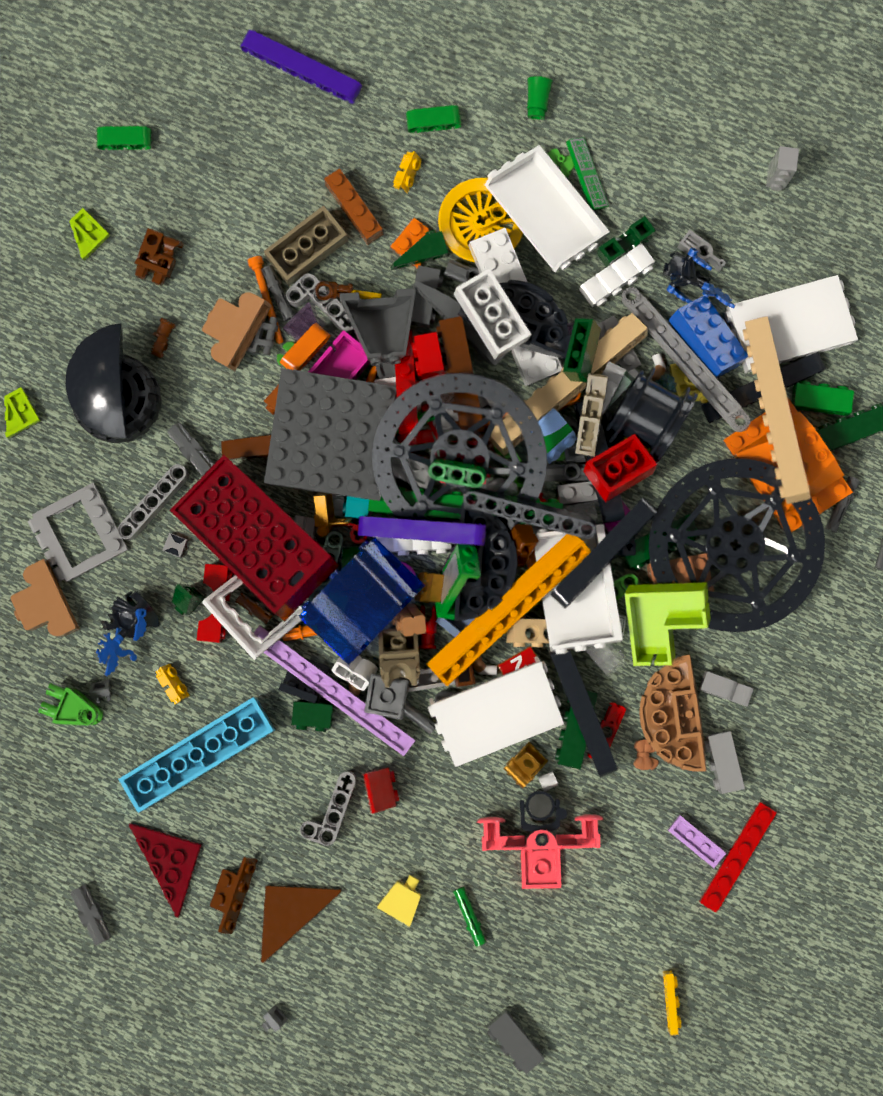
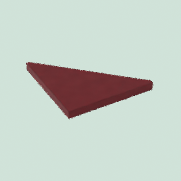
M129 823V828L132 830L142 853L147 859L148 865L157 879L167 902L170 904L175 917L179 918L202 844Z

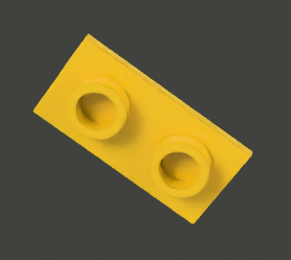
M415 151L404 154L399 166L400 169H404V172L397 171L393 180V187L396 189L402 188L406 193L413 186L415 174L421 166L422 159Z
M171 664L164 665L155 671L157 674L156 678L161 686L169 685L170 688L165 690L171 703L174 702L176 705L189 697L186 686L180 681L176 669Z

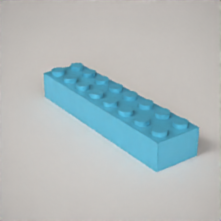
M253 697L118 780L139 813L276 730L258 699Z

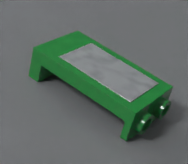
M459 543L456 545L440 574L444 575L441 601L435 602L438 618L454 620L456 597L468 578L479 579L480 577L476 547Z

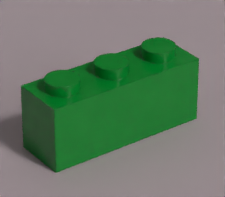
M800 381L793 386L792 404L797 410L848 416L852 413L854 391L848 390L849 388L845 386L831 388L828 384H818L816 386L811 385V382Z

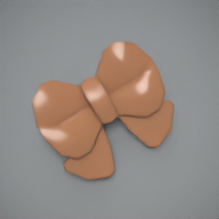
M647 740L636 741L634 744V748L637 750V758L634 761L635 768L639 770L655 769L659 762L654 758H650L649 753L656 751Z

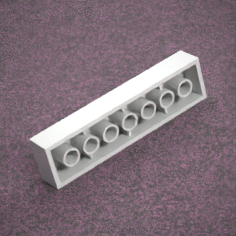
M506 228L469 243L468 246L479 273L490 268L498 283L508 282L509 280L527 282ZM519 346L511 350L525 386L555 375L562 370L557 357L544 355Z

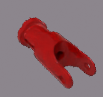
M422 605L420 611L425 616V606ZM435 605L432 608L430 621L426 622L425 620L426 631L425 634H421L420 649H436L434 645L435 633H437Z

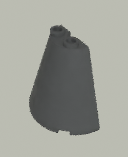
M415 288L396 290L394 297L359 299V292L339 294L340 302L372 366L388 362L390 364L401 363V358L406 355L416 293Z

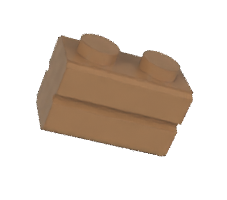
M414 603L407 604L405 607L403 605L394 606L393 613H391V622L396 626L397 631H401L405 637L412 636L414 633L416 635L425 634V616Z

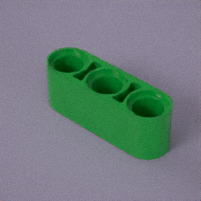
M456 105L412 109L406 112L407 130L409 133H415V131L417 133L433 131V129H436V131L449 130L452 127L458 129L462 126L460 108Z
M145 126L98 127L97 148L100 150H105V148H108V150H124V148L126 150H142L143 148L149 150L151 149V129Z
M445 459L434 460L428 470L430 477L434 480L474 488L482 486L487 477L486 470L481 466ZM434 466H441L443 473H437L434 470ZM459 469L463 476H455L453 470ZM479 473L482 480L477 481L473 479L472 474Z

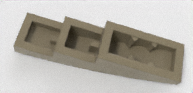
M588 374L586 394L584 395L582 415L580 417L576 454L595 456L609 376Z

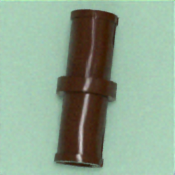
M243 592L235 601L249 611V615L253 614L265 625L273 616V614L261 607L258 601L254 602Z

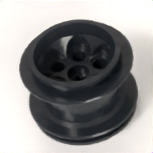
M653 367L647 376L643 375V370L638 373L606 427V431L614 430L609 443H612L618 434L626 438L635 434L654 461L658 463L682 427L698 394L693 393L690 395V387H687L681 396H678L651 380L656 370Z

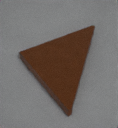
M266 885L261 963H264L340 894L341 889Z

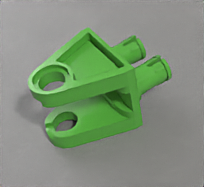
M53 683L49 684L48 688L52 690H46V695L61 701L58 707L43 701L40 706L44 708H39L38 713L52 717V723L96 725L101 722L103 718L102 710L78 689L68 687L64 689ZM89 711H91L92 713L91 720H89L88 718Z

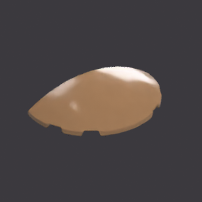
M685 655L675 658L672 665H666L659 671H656L648 681V686L640 702V723L647 742L663 760L683 770L703 772L707 771L700 706L691 656Z

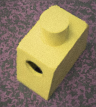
M409 875L405 884L396 881L380 901L377 908L410 927L421 894L415 891L420 880Z

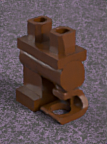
M147 228L135 261L137 265L135 276L146 280L150 271L154 273L151 282L162 286L166 278L170 279L176 264V259L173 258L175 255L174 249L176 247L183 248V242ZM164 245V253H160L162 246Z

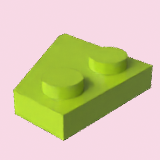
M83 208L69 220L80 256L84 261L110 237L109 233Z
M22 387L4 396V405L6 407L5 436L8 439L41 421Z

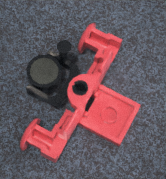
M535 791L527 797L525 804L524 800H520L521 828L533 832L527 838L526 845L525 835L500 836L499 823L506 822L504 818L483 817L478 819L477 823H483L484 826L482 851L521 850L522 889L561 888L560 849L600 848L597 820H603V817L595 814L579 815L574 820L581 821L582 834H556L555 838L549 831L557 830L560 827V820L565 819L568 813L566 809L560 808V799H555L554 803V799L547 792ZM525 809L530 817L540 821L551 817L555 809L556 819L547 825H532L525 821ZM540 836L544 837L543 843L538 842Z

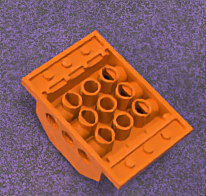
M787 397L810 497L815 503L819 514L853 493V491L844 480V474L835 457L813 425L801 412L796 410ZM762 415L751 421L746 431H736L723 440L734 458L761 461L778 468L777 461H772L770 451L774 450L773 444L768 443L766 433L770 432L769 426H764ZM749 478L758 493L770 495L774 490V487L764 482ZM785 499L781 505L792 533L802 526V522L794 506L791 503L787 504ZM774 510L773 515L782 527L778 513Z

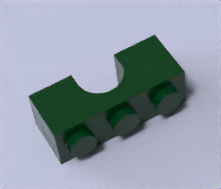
M646 216L629 226V229L616 239L613 237L600 246L597 255L603 264L608 267L638 245L644 244L653 238L656 230Z

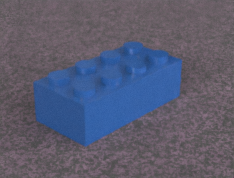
M702 296L679 308L669 319V322L681 339L716 378L737 368L748 358L747 352L708 297Z

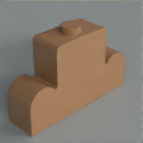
M250 292L240 296L239 307L221 298L218 299L213 310L209 312L208 319L202 328L204 333L219 341L211 349L212 358L227 368L236 371L272 305Z
M42 559L25 568L23 577L31 586L10 597L15 607L14 615L18 621L22 622L24 629L33 631L48 624V632L57 637H64L79 630L77 621L48 561Z

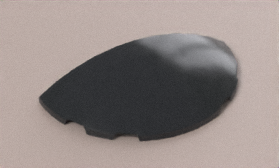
M509 280L508 282L499 283L531 333L528 341L519 347L544 355L566 359L570 343L567 327L568 321L563 309H560L554 302V298L542 288L528 282ZM461 307L458 315L466 321H468L469 323H471L468 316Z
M122 323L98 329L78 345L68 363L65 385L71 407L86 426L100 432L104 436L127 439L122 362H124Z
M464 503L461 505L460 523L486 525L485 545L465 544L476 547L480 577L479 579L468 578L456 597L454 621L480 617L488 609L492 610L502 602L501 597L511 589L517 570L516 548L506 526L492 514L468 508Z

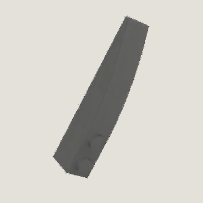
M418 281L412 284V287L444 319L459 317L458 313L461 305L457 301ZM463 319L467 342L489 365L495 366L506 354L495 360L473 324Z

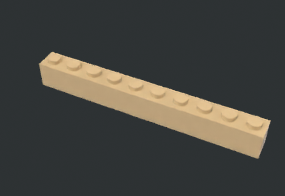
M633 313L629 316H624L617 326L608 329L598 341L591 373L602 375L609 361L615 364L647 337L648 328ZM562 368L557 376H552L545 386L536 389L528 400L523 401L529 406L537 421H539L553 408L559 411L587 387V382L570 381L562 372ZM507 413L503 418V422L513 446L516 447L524 440V437L515 420ZM496 424L489 441L505 456L509 451L499 426Z
M768 316L746 321V329L742 331L744 340H749L750 346H746L748 357H753L754 361L750 365L752 374H757L758 380L754 381L756 391H761L762 397L758 398L760 409H765L766 415H762L764 426H769L770 432L766 433L768 443L773 444L774 450L770 451L772 461H777L778 468H775L777 480L782 482V486L779 487L781 498H785L787 504L811 499Z

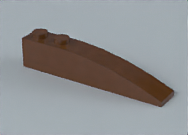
M271 435L221 441L222 456L225 455L229 460L267 458Z

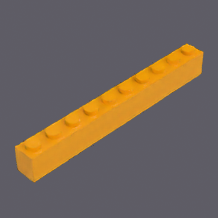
M566 534L512 584L511 589L501 597L502 602L492 610L488 609L480 617L475 618L427 663L429 668L448 686L579 565L591 552L579 537Z

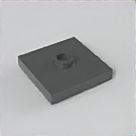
M372 673L370 675L364 712L402 720L410 681L397 678L390 687L385 688L381 675Z

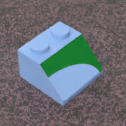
M555 408L538 421L544 435L547 462L549 464L557 460L561 453L571 447L577 440V436Z

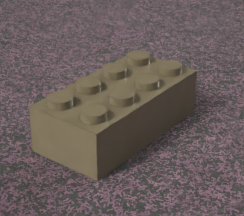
M323 205L264 250V254L287 285L290 286L348 242V237Z

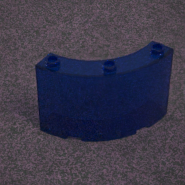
M376 537L370 542L366 540L359 547L361 551L340 572L336 570L329 577L331 581L312 602L308 600L301 607L303 612L298 616L348 665L425 587Z

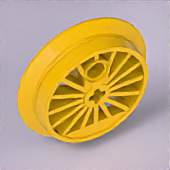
M474 178L458 184L446 195L439 210V231H442L447 247L460 258L470 262L475 261L467 243L474 235V240H476L480 234L483 237L504 228L497 225L513 224L512 230L506 228L513 248L518 245L523 235V232L511 218L506 219L507 212L498 201L489 206L493 195L485 186L488 178ZM476 194L478 200V211L470 198V196ZM481 194H487L488 198L482 210ZM463 199L467 200L472 212L460 203ZM458 207L467 216L453 212L454 208ZM495 211H500L503 213V215L501 217H496L493 213ZM454 218L465 222L456 223ZM478 220L485 221V225L478 223Z

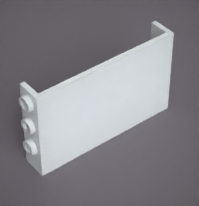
M540 145L525 154L524 152L520 153L513 162H506L500 170L497 171L495 169L487 176L486 188L554 272L560 269H567L573 260L579 261L585 255V252L595 250L599 246L598 244L610 232Z
M838 275L734 304L736 305L734 309L728 306L726 312H724L726 322H730L732 333L746 352V346H750L749 340H744L742 330L746 329L745 322L768 316L779 364L807 357L816 352L821 353L850 345L858 340L854 328L855 320L849 312V300L844 296V284L842 280H839ZM748 357L742 363L745 374L752 372L750 363H754L753 357Z
M586 524L582 526V529L585 531L592 528V526H587ZM604 524L596 525V533L592 538L585 539L579 537L590 551L604 539ZM548 529L536 531V536L539 540L534 548L536 562L559 542L566 533L558 531L548 532ZM610 563L566 609L551 596V593L565 578L542 598L551 652L556 651V654L568 653V649H575V652L587 650L589 646L600 649L607 647L606 644L623 640Z
M538 656L534 657L536 663L437 702H434L433 698L429 699L431 706H428L430 715L437 719L438 723L434 725L438 735L443 734L444 740L441 741L445 752H450L455 767L564 724L558 709L561 706L557 695L554 696L552 690L555 689L551 678L547 679L545 674L548 672L547 666L544 661H540Z

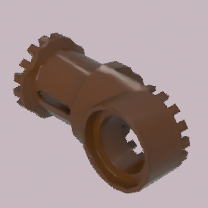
M320 281L315 286V293L320 300L340 298L339 294L353 293L351 292L353 291L352 283L342 285L337 284V282ZM327 286L329 293L324 296L320 295V287Z
M163 318L160 319L161 323L157 331L152 334L157 340L154 342V348H151V355L160 359L164 356L163 352L168 348V337L172 329L176 328L175 324L170 323V321L167 322Z

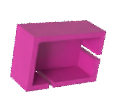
M343 330L333 342L336 351L334 352L333 348L329 346L308 372L356 380L371 362L367 359L361 344Z

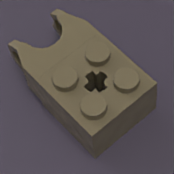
M396 629L378 630L380 672L385 688L390 687L397 678H407L412 686L417 685L420 678L418 635L414 633L412 636L405 637L401 631Z

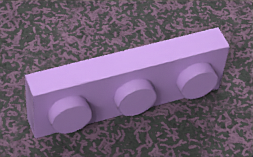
M680 815L668 828L672 835L713 868L716 867L726 854Z

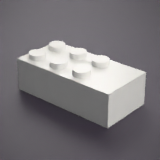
M490 268L456 287L454 296L495 360L528 341L531 333Z

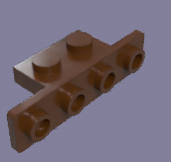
M243 857L238 874L222 869L210 907L224 913L218 932L221 934H232L236 927L246 893L249 890L251 878L256 870L258 860L255 858Z

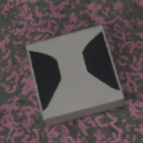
M169 533L162 551L181 558L188 540Z

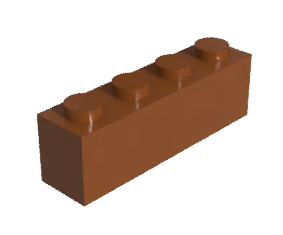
M337 169L324 178L326 187L366 244L369 245L383 235L382 227L341 169Z

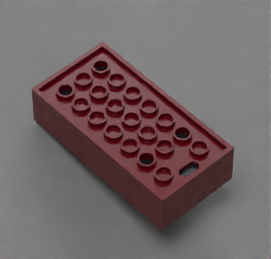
M225 455L170 509L218 559L274 614L284 621L339 566L320 545Z

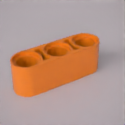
M314 323L282 357L280 363L286 369L301 371L326 344L331 335L319 324Z

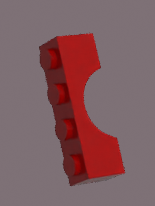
M205 564L203 583L208 585L213 591H216L233 577V572L225 565ZM231 593L224 597L226 603L230 601ZM211 614L208 618L198 622L196 641L222 643V639H226L227 630Z

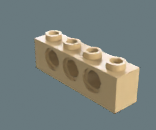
M519 619L507 630V643H513V647H525V643H531V647H543V644H549L548 637L544 636V630L547 629L546 620ZM527 629H529L531 632L529 638L526 636Z

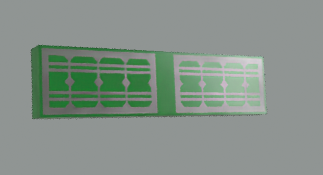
M584 137L569 139L566 144L589 207L593 211L607 208L609 205Z

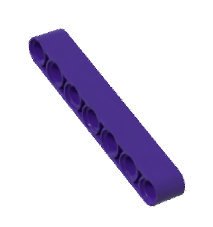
M248 30L240 45V49L245 53L250 52V55L262 61L266 60V63L278 69L283 68V71L295 77L299 76V79L311 85L316 84V87L328 93L332 92V95L344 101L349 100L348 102L354 104L362 88L358 81L253 30Z
M359 516L358 536L485 545L486 525Z

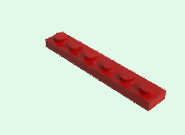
M409 331L406 355L401 358V363L395 364L397 397L415 384L414 354L411 345L413 343L412 331ZM417 406L401 422L399 434L410 433L418 423Z
M761 802L757 804L699 900L701 904L717 913L777 812Z

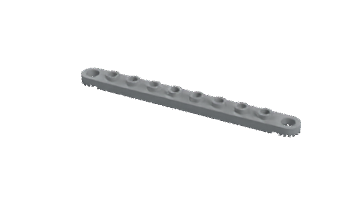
M634 287L625 288L621 300L627 309L648 328V333L730 427L737 432L746 431L751 421L749 415H747L739 403L640 291ZM633 293L636 299L634 301L628 300L626 295ZM743 418L745 424L738 426L735 423V419Z

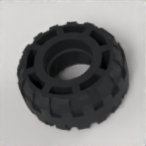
M123 354L124 362H122L123 382L128 384L132 390L131 402L125 409L127 439L111 438L102 435L92 428L90 429L78 418V415L72 408L77 422L85 431L95 438L110 443L130 442L147 433L159 416L158 413L162 402L161 390L153 373L139 360Z

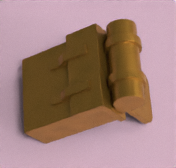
M318 492L314 496L315 527H319L317 530L319 536L323 537L329 534L333 529L332 525L348 524L352 521V518H335L332 494Z
M425 572L418 574L414 600L424 603L440 602L444 575L427 574Z
M528 742L506 763L507 765L503 769L523 789L534 779L548 760Z

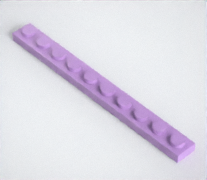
M259 625L254 634L263 640L269 635V632ZM280 640L264 652L402 756L407 753L415 742L413 738L383 716L364 712L366 704Z

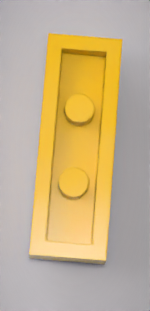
M663 971L668 1032L670 1035H679L678 1028H681L680 1016H677L676 1008H679V998L675 996V988H678L677 977L673 976L671 971Z

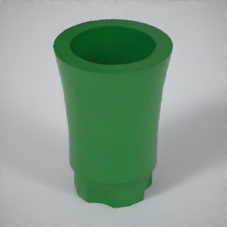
M540 76L527 78V116L529 119H545L553 80Z

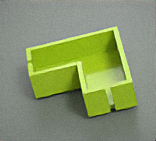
M707 582L628 586L625 592L633 666H651L655 654H657L654 661L655 666L672 665L676 657L673 629L708 628L711 616L709 603H707L709 600Z

